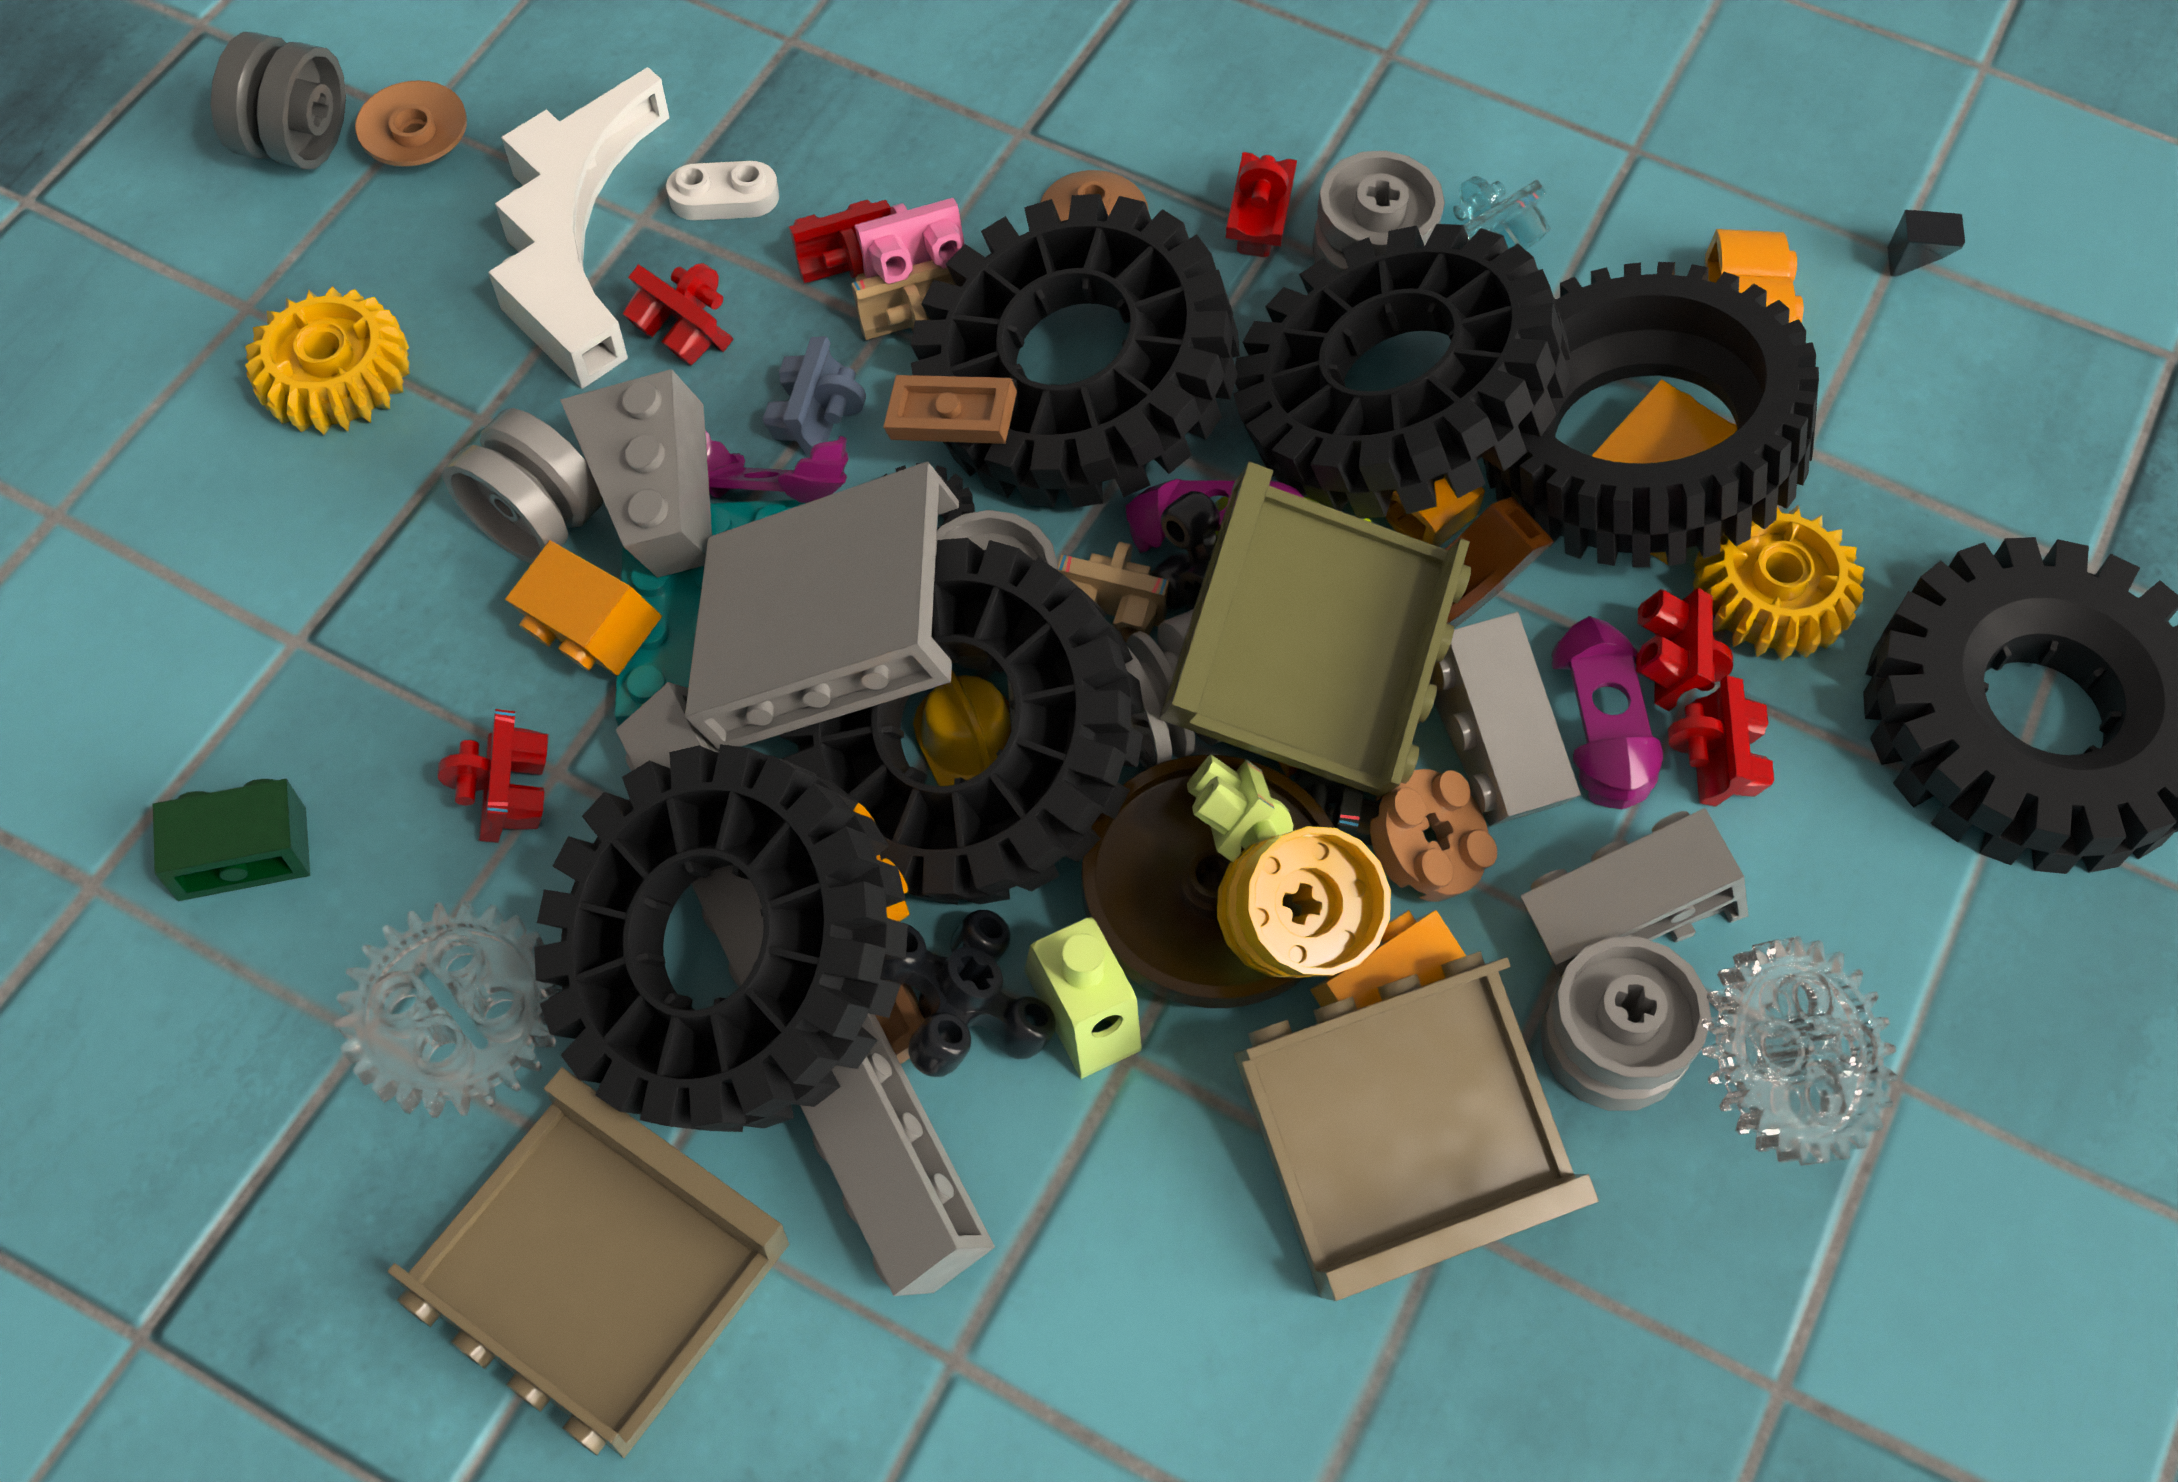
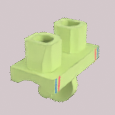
M1210 754L1187 783L1188 792L1196 797L1192 806L1194 815L1211 826L1217 852L1232 862L1241 854V846L1246 849L1249 845L1293 831V822L1288 809L1280 801L1271 798L1262 770L1248 760H1245L1239 769L1234 771Z

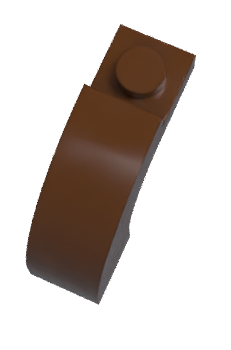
M1514 497L1491 504L1457 539L1445 548L1449 550L1460 539L1470 542L1464 561L1465 565L1471 567L1470 579L1461 600L1458 603L1452 602L1447 624L1453 625L1455 629L1511 583L1554 542Z

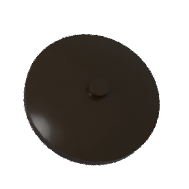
M1209 755L1186 756L1155 765L1127 781L1123 786L1130 789L1116 818L1113 819L1101 813L1091 828L1101 839L1083 856L1081 893L1087 918L1092 917L1097 922L1123 972L1140 986L1174 1002L1203 1008L1243 1007L1276 997L1295 986L1305 977H1269L1246 966L1226 944L1217 919L1218 888L1232 861L1217 852L1211 826L1194 815L1192 806L1196 797L1189 793L1187 788L1188 781ZM1213 755L1234 771H1237L1245 761V759ZM1249 761L1262 770L1271 798L1280 801L1288 809L1293 822V831L1307 826L1334 828L1321 806L1298 784L1267 766ZM1292 894L1283 897L1282 906L1290 908L1293 917L1300 916L1302 906L1292 902Z

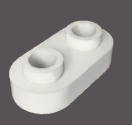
M758 161L688 164L672 172L666 183L671 209L679 217L687 220L759 217L774 209L779 200V189L775 172L768 165Z

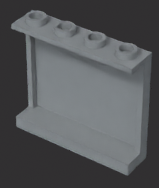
M928 461L708 537L685 718L718 750L720 744L741 747L951 682L952 660L934 641L931 635L938 515L958 509L959 500Z

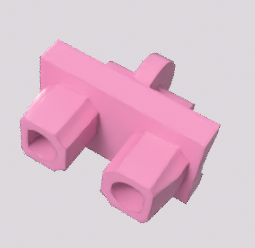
M954 198L907 210L903 203L891 207V215L855 225L866 278L879 275L887 284L908 279L909 274L913 271V265L933 260L936 265L941 266L943 269L947 268L946 263L965 244L959 208Z

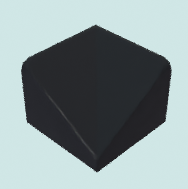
M1905 210L1887 247L1890 276L1903 275L1962 249L1965 243L1962 214Z

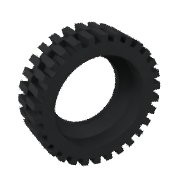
M1641 262L1624 264V277L1611 279L1606 267L1591 271V285L1582 287L1575 277L1560 282V298L1555 299L1568 339L1571 360L1565 361L1570 374L1564 398L1551 399L1556 415L1541 437L1520 432L1527 453L1506 471H1502L1483 458L1486 478L1490 489H1496L1497 502L1514 497L1552 538L1554 542L1549 547L1560 536H1563L1565 554L1581 559L1588 546L1597 548L1598 564L1615 566L1618 552L1632 553V567H1650V553L1666 552L1668 566L1686 563V548L1693 546L1698 547L1703 559L1720 554V539L1724 535L1735 546L1751 539V521L1762 529H1766L1777 517V505L1787 509L1796 498L1797 484L1804 485L1809 473V460L1812 461L1814 449L1819 367H1816V351L1813 342L1806 343L1805 327L1799 319L1789 323L1790 309L1780 300L1766 307L1767 291L1753 283L1747 290L1740 293L1739 276L1725 271L1716 283L1708 281V267L1692 264L1687 276L1675 275V262H1658L1657 274L1641 275ZM1638 376L1671 377L1691 382L1706 389L1726 405L1737 426V431L1733 435L1705 451L1677 460L1645 464L1599 459L1581 453L1555 438L1563 416L1581 397L1610 382Z

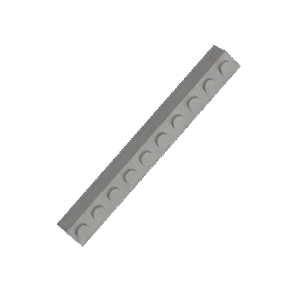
M670 682L666 683L615 729L627 752L625 758L631 771L649 760L670 768L669 752L698 745L719 753V750L685 718L688 688ZM727 866L712 870L711 876L698 878L692 883V886L703 907V920L708 928L717 935L730 962V975L740 987L753 969L752 967L760 952L764 928L763 917L760 912L762 906L751 881L732 874L733 866ZM868 1013L862 1027L878 1041L859 1068L855 1069L836 1065L832 1072L841 1087L815 1107L800 1106L814 1133V1146L819 1155L830 1165L843 1192V1205L849 1216L859 1224L874 1255L873 1265L880 1279L890 1288L893 1296L934 1293L994 1249L995 1245L879 1021L874 1014Z

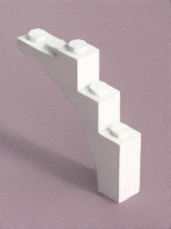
M648 67L561 121H558L546 109L501 137L513 176L523 186L513 190L509 195L496 202L495 205L507 242L519 253L508 257L488 273L501 310L581 389L628 359L618 321L595 295L584 273L585 231L595 200L613 169L641 139L669 119L662 80Z

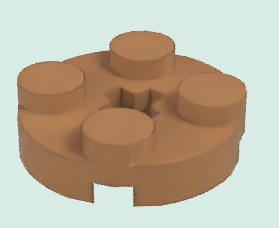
M1431 769L1414 770L1406 784L1401 782L1398 787L1384 796H1377L1375 801L1380 799L1382 801L1379 805V816L1371 819L1370 822L1371 842L1383 870L1400 888L1411 885L1418 892L1426 894L1419 897L1420 899L1429 902L1444 901L1473 888L1481 880L1484 870L1495 863L1497 858L1496 843L1488 833L1484 816L1478 804L1471 796L1467 780L1459 772L1448 770L1439 773ZM1429 825L1436 834L1437 842L1431 841L1428 843L1423 831Z

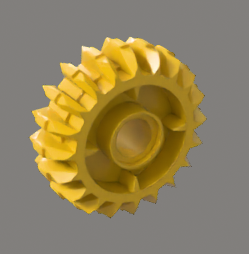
M333 286L325 296L317 297L308 289L306 299L297 303L286 298L285 310L282 312L267 311L268 325L253 327L254 342L245 346L247 351L246 358L248 360V363L245 364L246 374L254 388L253 391L261 405L265 406L267 411H271L272 415L281 424L291 421L292 425L296 426L300 432L305 431L313 424L323 435L327 433L332 424H339L346 431H349L350 422L359 417L371 423V410L376 407L390 409L391 398L389 394L403 393L402 384L404 381L402 378L410 374L409 353L407 351L409 346L404 333L401 332L396 317L391 314L390 310H384L383 305L379 304L375 297L364 299L356 289L349 291L343 297Z
M1799 505L1790 510L1788 514L1782 513L1777 506L1776 520L1766 529H1762L1751 521V539L1735 546L1724 535L1720 539V554L1703 559L1699 551L1694 562V573L1696 576L1693 581V591L1700 588L1713 596V615H1716L1713 620V632L1730 630L1733 633V648L1745 640L1754 644L1756 657L1765 653L1768 648H1773L1781 661L1791 656L1794 649L1807 658L1816 651L1818 646L1827 649L1829 645L1836 642L1838 636L1844 630H1848L1856 617L1854 612L1860 606L1865 590L1860 586L1863 581L1865 568L1854 564L1857 547L1840 546L1842 529L1826 531L1822 528V514L1812 520L1801 517Z

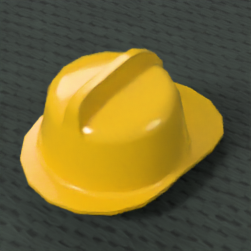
M952 670L951 682L935 687L917 707L913 722L917 742L939 786L954 785L955 778L961 777L965 780H970L979 775L998 757L996 753L999 749L1003 750L1011 733L1009 702L992 683L980 677L956 676Z

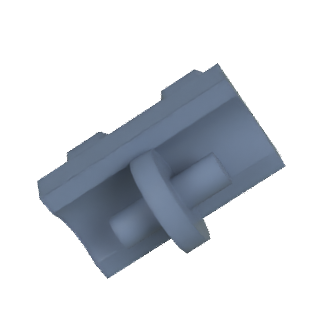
M827 336L811 337L805 355L784 357L779 371L780 383L790 396V399L768 402L763 416V422L775 440L797 441L807 457H810V452L814 445L828 442L833 424L840 423L842 416H852L861 412L866 400L865 390L859 383L854 381L856 372L849 367L843 366L831 356L829 350L831 343Z

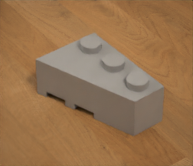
M672 369L560 399L623 547L657 578L705 566L708 537L712 536L704 405Z
M1519 612L1454 629L1449 650L1441 662H1435L1429 683L1437 686L1434 704L1467 774L1471 796L1478 804L1481 813L1485 814L1490 827L1561 806L1580 796L1581 794Z
M1706 808L1691 815L1687 811L1673 813L1657 822L1652 828L1653 833L1630 844L1625 840L1612 842L1596 851L1591 857L1592 862L1568 873L1565 869L1551 871L1535 880L1530 886L1531 891L1520 895L1528 916L1560 978L1566 966L1585 947L1609 937H1642L1651 941L1669 932L1676 943L1694 936L1696 931L1691 923L1722 912L1726 914L1730 923L1748 917L1744 875Z

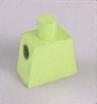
M1092 917L1085 918L1030 945L1025 973L1038 998L1045 1002L1053 1011L1056 1019L1055 1031L1081 1079L1141 1051L1137 998L1097 922ZM1102 1019L1112 1023V1026L1106 1030L1092 1032L1094 1026Z

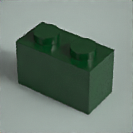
M287 778L281 780L256 779L246 783L243 787L211 793L192 791L184 793L174 800L153 803L155 875L177 901L310 876L306 807Z

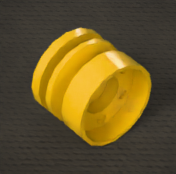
M1307 826L1249 845L1234 862L1229 864L1218 888L1217 919L1226 944L1246 966L1269 977L1303 978L1330 976L1358 966L1379 946L1390 920L1391 889L1381 862L1361 840L1337 828ZM1292 894V902L1302 906L1300 916L1293 917L1292 910L1282 906L1285 895Z

